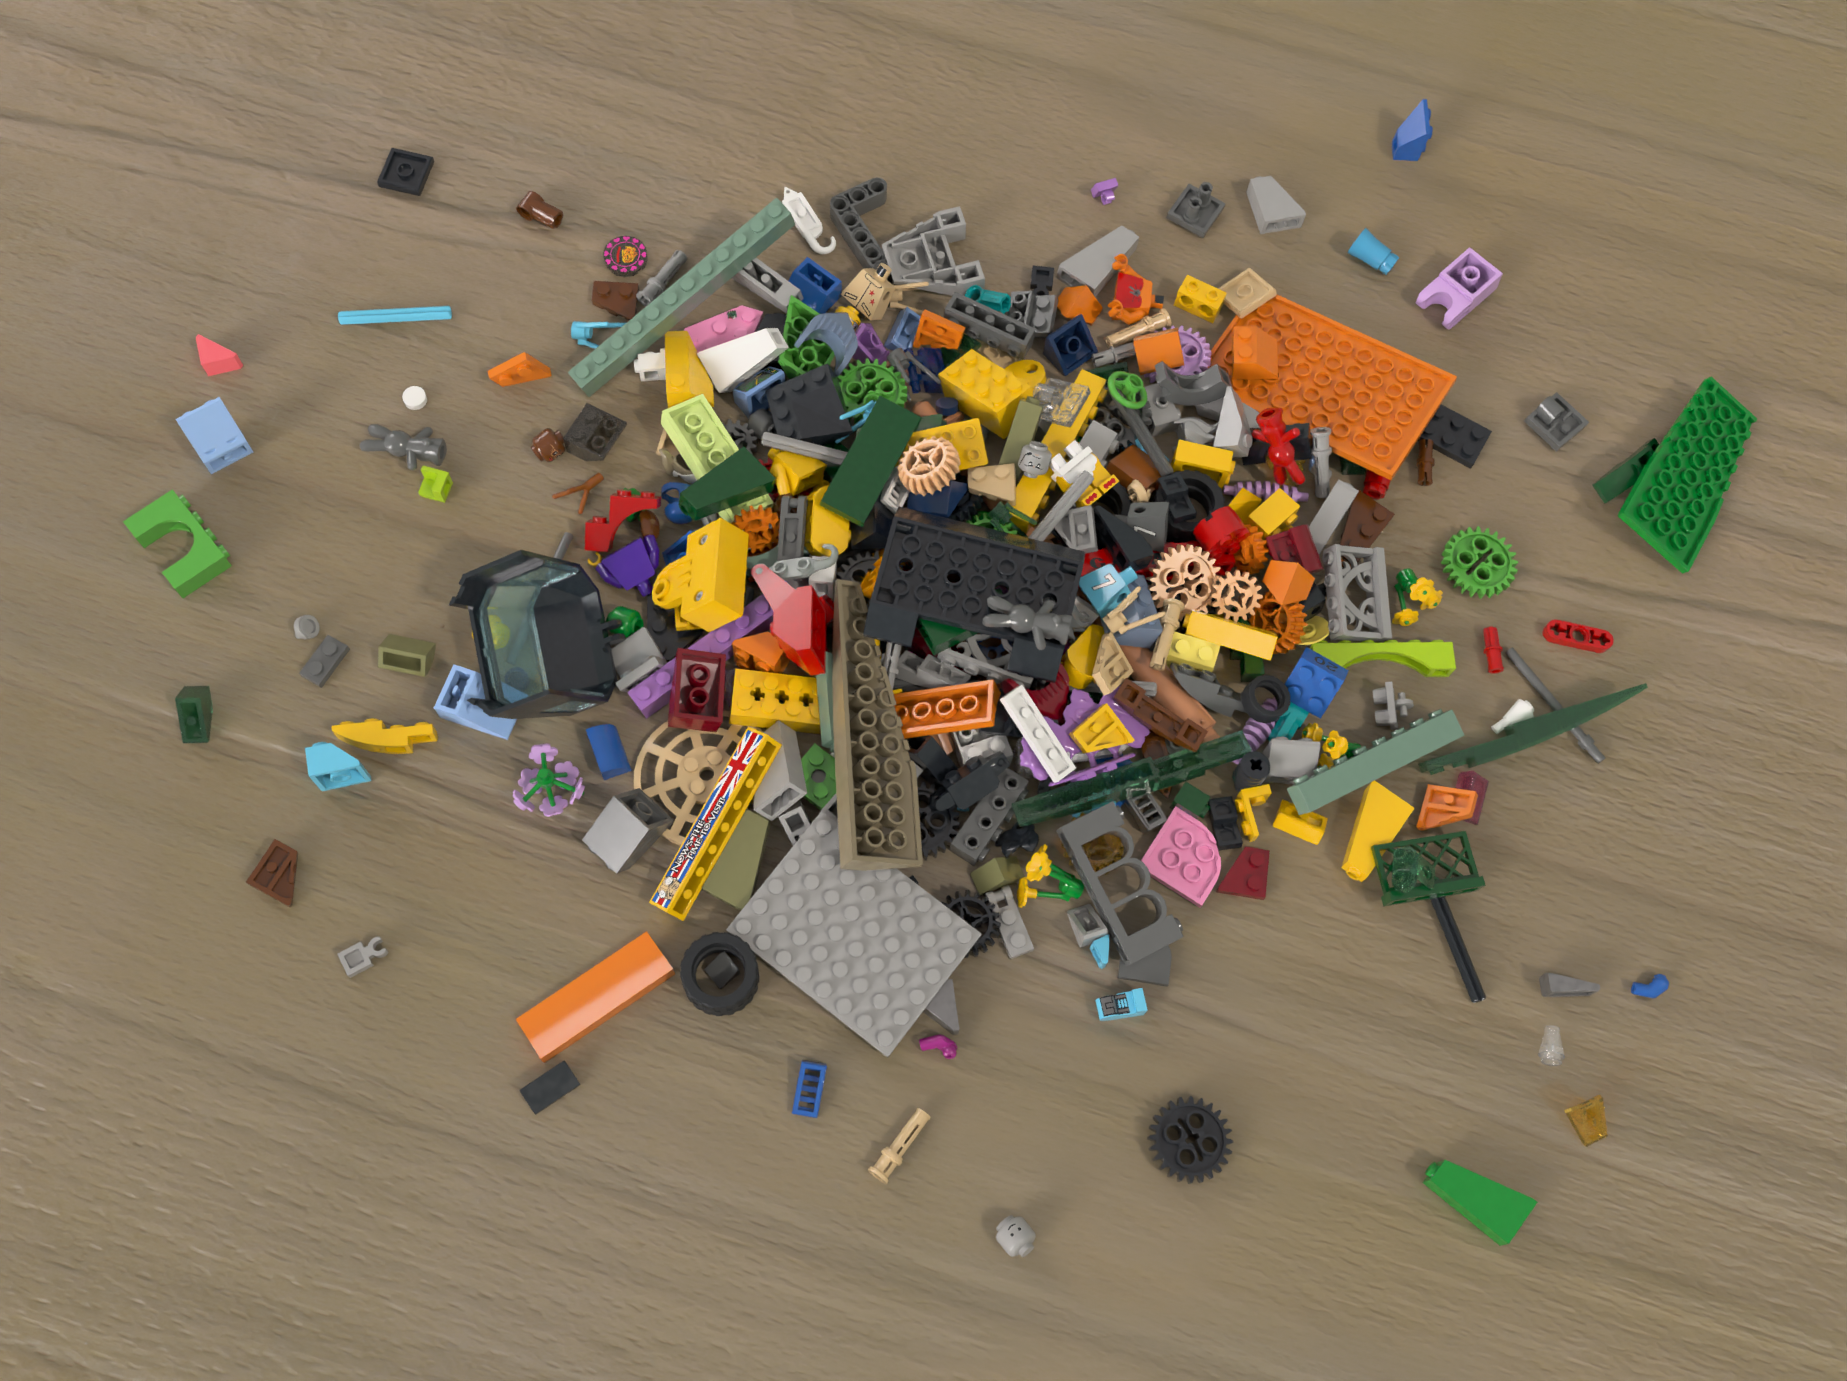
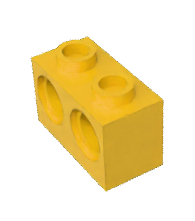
M1187 275L1178 290L1174 306L1213 324L1223 306L1227 293Z

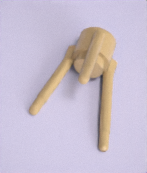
M929 282L894 285L895 290L889 302L890 308L903 310L908 307L918 315H921L923 310L900 304L898 301H903V291L921 290L917 288L928 286Z
M1138 586L1102 619L1113 634L1119 631L1122 635L1127 630L1165 616L1166 612L1162 611L1124 625L1128 620L1122 612L1138 597L1137 593L1141 590V587Z

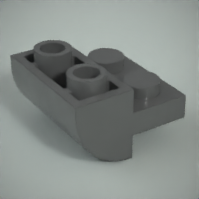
M1033 291L1012 292L1011 307L1007 316L1035 328L1034 338H1046L1053 333L1058 298L1056 295L1035 296Z

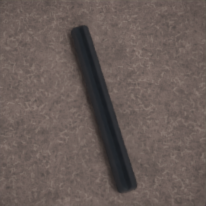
M1446 897L1430 899L1471 1001L1478 1003L1485 1000L1486 995Z

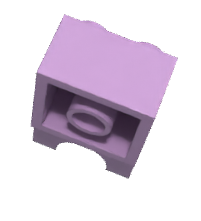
M1469 247L1419 293L1416 304L1422 309H1426L1432 304H1442L1448 311L1445 313L1442 325L1449 330L1497 289L1503 273Z

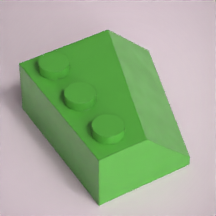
M792 295L789 299L783 338L789 348L781 353L778 359L789 380L827 363L830 365L835 356L828 344L817 339L804 341L799 348L794 346V343L805 327L819 313Z

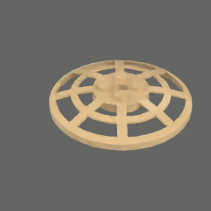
M723 710V716L729 717L730 711ZM667 721L647 739L637 757L634 769V789L640 788L642 790L641 769L646 753L658 756L659 759L655 770L656 785L642 791L650 798L659 795L665 807L677 816L671 829H667L661 835L672 843L682 845L686 837L679 834L685 822L692 824L695 822L697 816L690 813L695 803L705 804L731 758L726 750L732 741L739 744L741 737L737 734L743 725L732 724L728 730L719 728L717 732L688 729V731L675 737L663 748L653 744V742L668 728ZM748 726L763 733L759 727ZM700 734L722 735L723 738L717 747L703 746ZM691 737L694 749L685 754V756L672 751L680 742ZM666 760L677 764V777L663 782V768ZM704 770H711L714 776L712 779L705 781L700 778V774ZM680 787L682 793L687 797L681 809L670 800L666 794L667 791ZM754 794L752 800L750 801V803H751L752 805H754V797H755V794Z

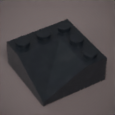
M828 363L765 390L777 435L824 446L854 433L850 418L840 419V416L848 411L838 377Z

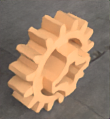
M1235 570L1234 575L1226 571V578L1224 579L1218 576L1217 579L1220 583L1218 585L1212 584L1216 591L1210 593V597L1215 598L1211 606L1219 607L1216 613L1220 615L1224 612L1223 618L1229 619L1232 616V620L1236 622L1239 616L1243 620H1247V613L1254 616L1253 608H1260L1261 606L1257 603V599L1263 598V595L1257 593L1262 587L1254 585L1257 579L1255 577L1248 579L1249 573L1246 571L1240 576L1239 570ZM1236 580L1244 581L1248 586L1240 587ZM1225 585H1226V586H1227V589H1226L1225 593H1224L1223 595H1221L1222 590H1223V588H1224ZM1235 590L1241 593L1238 596V602L1231 598L1234 596ZM1251 597L1249 604L1246 606L1248 598ZM1234 605L1236 611H1230L1224 606Z

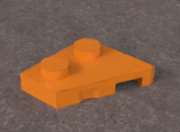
M924 310L921 314L913 347L919 348L921 345H931V348L936 349L942 347L958 349L966 327L928 310Z
M526 352L488 370L489 379L502 387L552 376L548 366Z
M1428 784L1416 827L1418 830L1424 831L1472 818L1478 798L1477 792Z

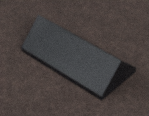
M882 491L862 527L850 521L852 550L886 547L894 514L880 501Z

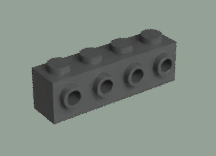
M954 292L945 308L944 318L966 327L964 333L970 338L983 341L992 348H998L1007 352L1012 357L1024 360L1033 344L1035 328L959 293Z
M1006 768L997 776L1000 781L998 788L979 801L950 845L949 851L973 866L976 865L978 860L984 861L990 851L987 848L991 841L996 842L1003 832V829L1000 827L1004 821L1010 822L1016 812L1014 809L1018 801L1022 803L1029 793V790H1027L1029 781L1009 768Z

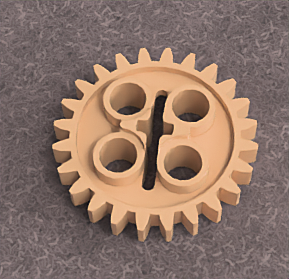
M1178 544L1177 550L1169 547V555L1161 552L1162 560H1153L1157 567L1149 568L1154 573L1153 576L1146 577L1147 580L1152 581V585H1149L1148 589L1153 591L1151 596L1153 600H1156L1154 602L1155 608H1160L1159 613L1164 611L1163 601L1167 598L1175 599V596L1180 593V601L1184 603L1185 607L1180 612L1178 621L1182 622L1183 617L1185 618L1186 614H1191L1192 609L1208 613L1206 606H1211L1213 602L1211 600L1213 597H1210V593L1215 592L1212 584H1216V581H1218V575L1215 573L1220 570V567L1212 566L1216 559L1208 558L1210 553L1207 551L1202 552L1201 547L1196 546L1193 549V545L1189 544L1185 548L1183 545ZM1190 562H1193L1194 568L1189 573L1187 567ZM1172 571L1173 578L1170 582H1167V574ZM1201 583L1202 589L1200 593L1196 594V586ZM1170 587H1174V588L1170 589L1168 592H1166V589H1168V588H1170Z

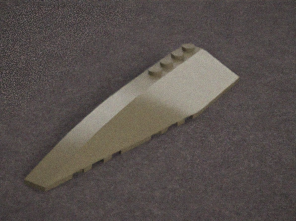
M837 579L835 581L832 688L840 869L867 871L923 866L916 767L914 761L910 759L908 753L910 747L908 741L904 739L901 730L903 724L895 710L896 701L885 666L882 667L880 648L876 646L873 638L863 636L868 609L860 582Z

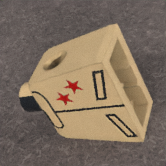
M880 263L877 270L873 268L862 269L843 290L841 295L869 320H881L895 290L894 285L887 280L892 269L884 263Z

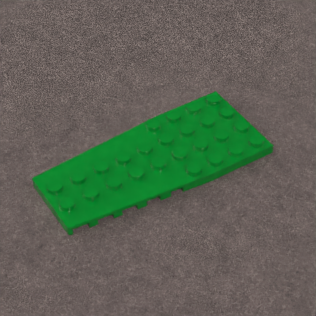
M1713 377L1704 379L1644 466L1617 515L1682 574L1689 572L1716 521L1724 501L1722 498L1723 492L1728 491L1731 482L1728 481L1730 475L1736 472L1738 467L1735 464L1737 458L1743 455L1745 450L1742 447L1744 441L1750 438L1752 433L1749 431L1751 424L1757 421V418Z

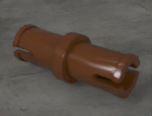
M1421 439L1418 442L1419 458L1416 460V466H1418V485L1423 486L1426 477V486H1429L1433 483L1432 467L1435 465L1433 440L1428 439L1425 447V439Z

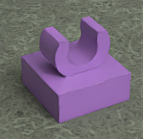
M1116 178L1096 183L1091 189L1093 198L1101 196L1103 205L1112 203V200L1115 199L1113 191L1118 187Z

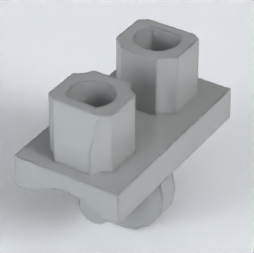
M1392 681L1385 682V687L1373 690L1374 705L1387 703L1388 706L1387 710L1375 711L1376 725L1390 726L1391 730L1398 729L1396 710H1400L1401 717L1408 716L1407 710L1414 706L1413 700L1406 699L1404 692L1398 693V700H1395Z

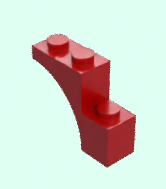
M617 490V493L610 495L609 521H607L605 516H593V519L585 522V550L600 552L612 550L615 534L622 522L629 515L637 511L659 508L661 506V496H655V492L642 491L641 495L631 494V490Z

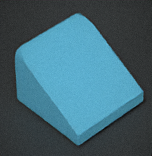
M1109 934L1093 941L1089 948L1101 969L1105 968L1108 963Z

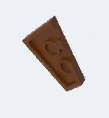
M1356 489L1359 492L1352 502L1339 545L1370 548L1395 514L1359 489ZM1355 557L1358 564L1361 558Z

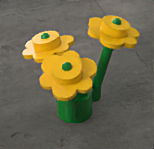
M1410 568L1401 570L1396 575L1398 583L1394 586L1398 592L1401 612L1394 614L1392 622L1401 626H1409L1418 621V611L1406 609L1403 591L1410 593L1412 600L1419 599L1422 601L1420 605L1421 610L1426 608L1433 609L1438 606L1443 592L1435 590L1433 580H1427L1425 577L1418 579Z

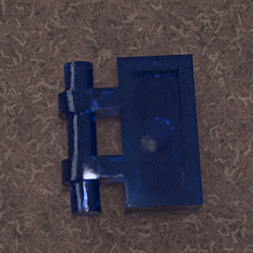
M921 347L917 351V355L913 354L912 348L904 350V353L909 351L916 360L939 378L938 374L944 370L940 348ZM909 361L910 366L907 369L910 382L908 385L911 386L912 393L921 392L920 384H924L925 393H943L941 383H936L922 370L921 374H918L916 365Z

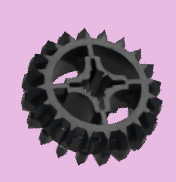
M966 890L964 897H962L961 893L956 891L955 900L952 896L948 895L946 897L947 903H941L951 911L958 908L959 917L969 920L968 923L971 921V926L975 929L981 927L983 923H987L986 933L970 949L973 956L978 957V948L983 953H986L988 951L986 944L993 947L995 941L992 938L999 937V932L995 929L1000 928L1001 923L994 920L999 918L1000 914L999 912H992L995 908L994 903L986 905L989 899L987 896L979 900V892H976L974 897H970V891ZM967 906L977 909L983 915L970 913Z

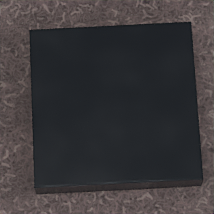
M391 148L377 184L381 188L421 196L433 167L434 159L431 156Z

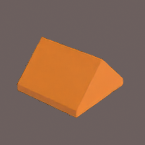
M1178 327L1134 337L1133 342L1140 375L1156 372L1155 365L1161 361L1170 368L1185 365Z

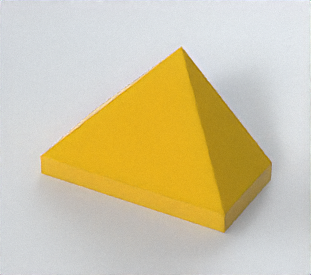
M1242 488L1228 506L1235 510L1245 524L1248 516L1259 506L1262 499Z

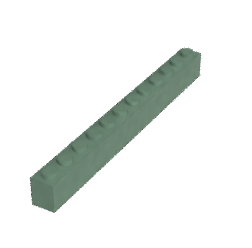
M775 198L568 371L569 375L588 397L593 395L637 358L638 354L643 353L795 225L791 212L778 198Z

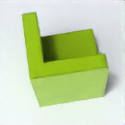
M422 466L421 472L424 479L418 491L419 496L445 503L453 485L449 472Z

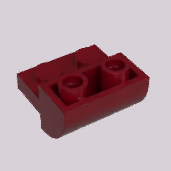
M1308 525L1296 526L1264 539L1267 540L1266 545L1271 560L1299 563L1310 574L1324 569Z

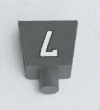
M1169 502L1132 503L1128 516L1115 514V517L1140 533L1146 542L1150 544L1152 550L1164 552L1167 539Z

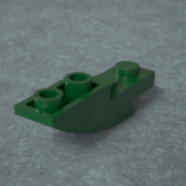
M1655 438L1647 441L1626 460L1614 466L1592 485L1604 504L1635 484L1644 466L1659 446Z

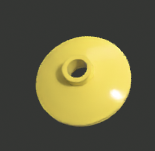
M1314 616L1306 621L1308 625L1303 627V631L1306 634L1300 636L1302 643L1298 645H1310L1325 639L1330 633L1328 621L1320 616Z

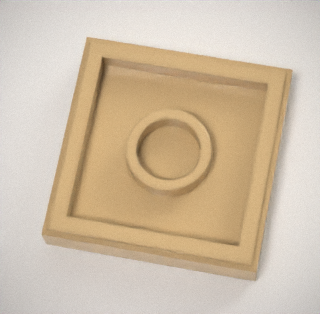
M1248 268L1218 288L1227 293L1224 304L1241 319L1277 295L1276 289L1251 268Z

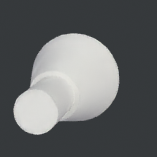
M1518 699L1504 715L1503 719L1491 726V728L1498 734L1508 726L1533 719L1534 708L1527 700Z

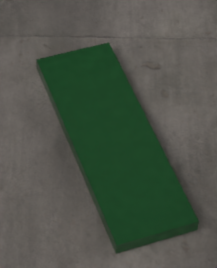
M879 396L819 505L862 527L921 417Z

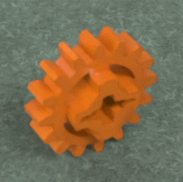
M751 505L749 506L750 511L747 512L741 509V516L735 515V522L731 524L749 534L748 548H751V552L755 553L756 549H760L762 553L764 552V547L772 549V542H779L780 519L778 513H772L771 507L763 510L762 505H759L758 509H754Z
M1246 524L1245 526L1251 534L1239 543L1241 548L1233 554L1236 561L1233 567H1237L1240 573L1246 571L1251 575L1259 573L1260 569L1265 568L1263 562L1268 561L1265 553L1269 552V550L1264 547L1267 540L1262 539L1263 532H1257V526L1252 527L1251 524Z

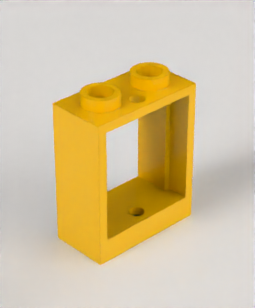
M1179 440L1171 460V467L1173 468V473L1184 470H1196L1207 474L1222 489L1224 485H1228L1236 461L1232 460L1233 451Z

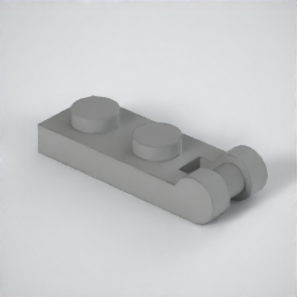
M1009 885L1001 887L1000 891L985 893V896L989 898L987 904H995L992 912H999L1000 914L999 918L994 921L1001 923L998 931L1009 958L1013 959L1034 950L1033 944ZM1005 900L1007 906L999 908L997 902Z

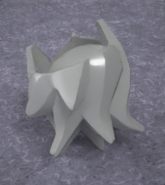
M1184 417L1174 421V424L1180 423L1174 430L1179 440L1211 446L1214 443L1215 436L1212 434L1217 430L1218 423L1209 425L1196 417ZM1174 446L1172 448L1173 452H1175L1177 446Z

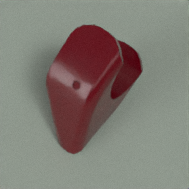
M1060 663L1055 683L1046 681L1045 687L1041 690H1025L1042 716L1058 720V725L1062 726L1065 722L1063 712L1067 706L1069 694V676ZM1006 678L1001 682V689L1005 695L1017 686H1020L1011 678Z

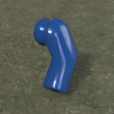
M1656 974L1654 975L1655 978L1648 985L1633 982L1631 993L1643 997L1656 998L1668 989L1669 981L1665 975Z

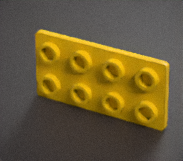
M978 418L913 432L903 451L908 452L909 446L913 447L916 445V440L922 442L925 437L929 440L933 436L936 438L943 437L946 441L949 440L959 453L961 463L959 471L988 464L982 428Z

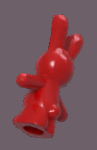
M1282 408L1264 409L1256 417V422L1261 431L1255 429L1251 435L1255 439L1270 444L1268 457L1274 464V480L1277 484L1283 485L1287 480V469L1290 477L1296 484H1303L1305 477L1294 460L1295 450L1289 442L1300 435V430L1293 428L1286 432V424L1282 419Z

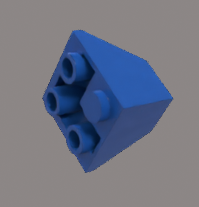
M1423 99L1397 129L1392 140L1393 160L1418 161L1421 153L1425 152L1428 139H1431L1433 128L1429 124L1431 109L1428 108L1427 99Z

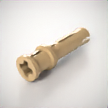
M1162 308L1152 316H1144L1137 324L1106 336V344L1109 349L1111 346L1115 348L1134 340V337L1154 333L1155 330L1163 327H1171L1170 315L1166 309Z
M1167 598L1163 601L1166 615L1159 618L1163 631L1156 640L1150 662V667H1153L1155 670L1162 671L1165 669L1174 631L1180 625L1178 620L1180 612L1184 610L1185 605L1177 599Z
M917 1108L890 1147L882 1149L881 1157L873 1167L870 1166L868 1168L869 1173L880 1182L887 1184L890 1174L896 1166L902 1164L903 1154L931 1117L922 1109Z

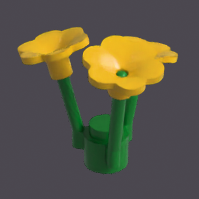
M1046 844L1041 846L1033 854L1031 861L1028 862L1026 866L1027 877L1020 878L1017 889L1019 908L1026 905L1027 898L1047 897L1069 901L1071 897L1078 899L1083 893L1084 884L1082 880L1075 878V875L1067 873L1054 865L1052 860L1048 858L1047 853H1045L1048 847ZM1043 875H1049L1060 880L1058 888L1062 893L1037 891L1035 888H1029L1028 880L1039 881Z

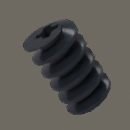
M1251 751L1242 757L1232 774L1233 783L1238 792L1241 789L1261 786L1267 778L1271 766L1264 754Z

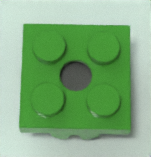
M814 743L801 759L807 794L803 797L822 810L836 794L835 758Z

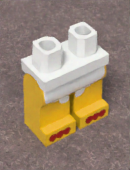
M1076 440L1064 449L1071 458L1068 463L1060 453L1050 460L1049 466L1054 472L1051 478L1055 482L1057 481L1064 494L1084 470L1094 477L1092 483L1076 501L1077 508L1091 505L1119 482L1114 474L1110 475L1102 466L1089 446L1083 449Z

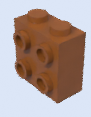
M1134 444L1113 458L1106 468L1110 475L1114 474L1120 484L1126 489L1133 480H1138L1146 492L1148 489H1151L1150 498L1158 490V478L1162 477L1148 454Z

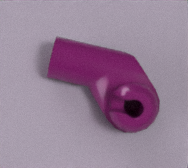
M942 1034L919 1039L922 1051L937 1048L943 1052L946 1059H953L957 1055L956 1043Z

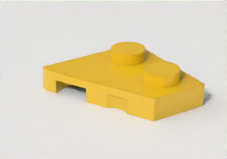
M1107 703L1102 704L1069 733V736L1083 754L1135 741Z

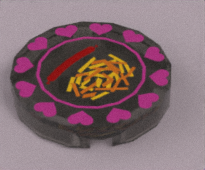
M631 236L614 238L605 246L603 252L605 266L616 276H634L638 274V271L646 267L648 261L645 245L639 239Z

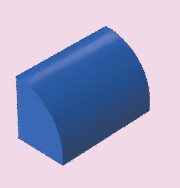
M603 724L586 729L604 780L632 771L616 726Z

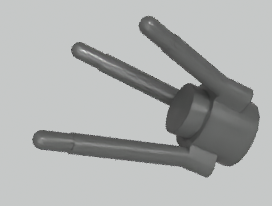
M897 348L887 356V360L894 367V373L900 372L901 378L903 377L907 383L910 382V379L905 370L910 366L909 361L936 383H941V380L916 360L909 351L904 353L902 348ZM907 389V401L910 402L911 397Z

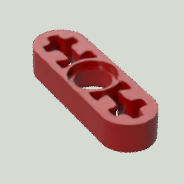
M1557 619L1551 620L1543 628V636L1550 643L1595 653L1606 652L1614 642L1613 636L1606 630ZM1553 627L1556 628V632L1559 633L1558 635H1554V631L1551 630ZM1574 631L1580 632L1584 640H1575L1572 633ZM1599 637L1602 638L1601 640L1605 643L1604 645H1600V641L1597 640Z

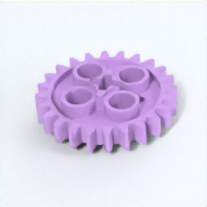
M1183 326L1179 328V336L1185 365L1171 369L1180 375L1188 376L1204 372L1211 365L1210 344L1206 343L1205 337L1200 338L1199 331L1192 334V328L1184 331ZM1157 373L1144 374V377H1150V383L1156 381L1155 376Z

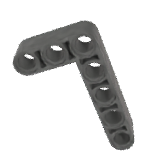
M878 177L839 193L830 200V218L863 269L873 268L877 270L880 263L887 265L883 250L860 217L884 205L886 202L887 183L884 179ZM889 274L887 280L892 284V277Z

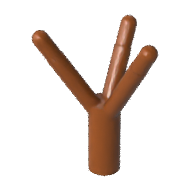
M598 472L582 485L553 494L552 498L556 499L583 490L584 494L578 513L582 514L589 491L602 482L604 477Z

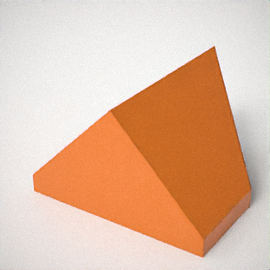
M1087 285L1065 287L1058 297L1057 307L1064 317L1073 319L1077 315L1082 314L1085 322L1090 326L1093 325L1103 310V307Z
M1271 560L1262 583L1267 586L1282 606L1307 600L1315 578L1299 563Z

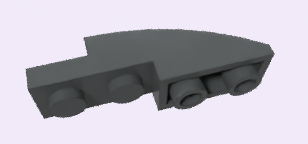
M1171 663L1170 668L1181 686L1198 702L1228 717L1232 716L1235 709L1245 712L1242 705V693L1235 692L1226 685H1220L1214 673L1208 670H1202V672L1195 670L1186 663H1181L1180 665Z

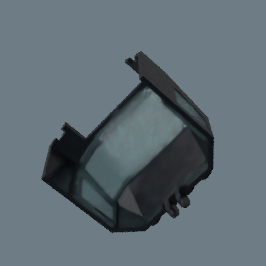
M519 550L462 575L459 581L461 585L456 597H452L448 606L464 608L469 611L485 699L470 698L467 699L468 702L483 709V712L490 717L524 719L572 716L609 701L616 682H618L610 645L621 643L626 639L625 635L620 633L608 636V630L622 627V620L605 621L599 589L580 564Z

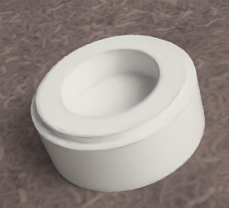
M411 386L403 392L402 398L407 408L419 410L426 405L427 396L421 387Z

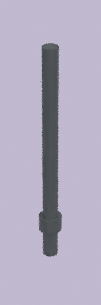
M1512 647L1505 652L1577 738L1578 745L1583 750L1586 749L1598 764L1602 762L1605 756L1594 745L1595 741L1589 734L1586 735L1515 649Z

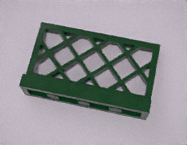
M1466 831L1373 845L1371 847L1384 894L1381 897L1383 907L1476 892L1486 886L1483 876L1478 874ZM1460 838L1463 847L1460 854L1448 846L1452 839ZM1433 842L1442 848L1437 857L1425 850L1428 843ZM1410 846L1418 851L1414 861L1402 854L1405 847ZM1388 850L1395 855L1390 865L1382 860L1380 851ZM1445 851L1457 858L1452 867L1440 860ZM1421 855L1433 861L1428 871L1417 864ZM1398 858L1410 865L1405 875L1394 868ZM1460 861L1468 866L1470 875L1464 876L1455 870ZM1436 865L1448 871L1445 879H1439L1432 874ZM1413 868L1425 875L1421 883H1416L1409 878ZM1390 872L1402 879L1397 887L1389 888L1387 876Z

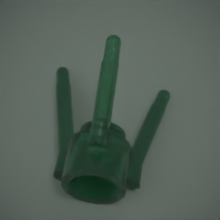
M1000 501L988 514L992 519L990 523L998 531L1005 532L1001 525L1004 526L1011 523V528L1017 530L1019 536L1027 538L1028 536L1010 520L1013 515L1009 512L1033 525L1037 524L1036 520L1013 508L1008 502L1004 505Z

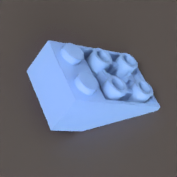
M220 397L209 400L204 405L188 411L176 419L211 474L253 453V450Z
M453 664L434 706L438 716L442 719L508 740L517 719L490 717L483 712V709L468 702L467 699L470 698L485 699L481 674ZM500 683L503 700L508 704L527 697Z

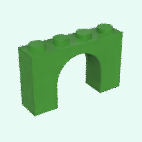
M172 489L124 520L123 523L143 548H146L172 531L183 530L193 533L194 543L190 552L181 560L162 571L178 594L185 598L232 565L227 560L230 554L221 544L217 547L214 543L217 538L209 528L205 530L202 528L201 524L204 521L196 511L191 513L188 510L191 505L183 494L178 497Z

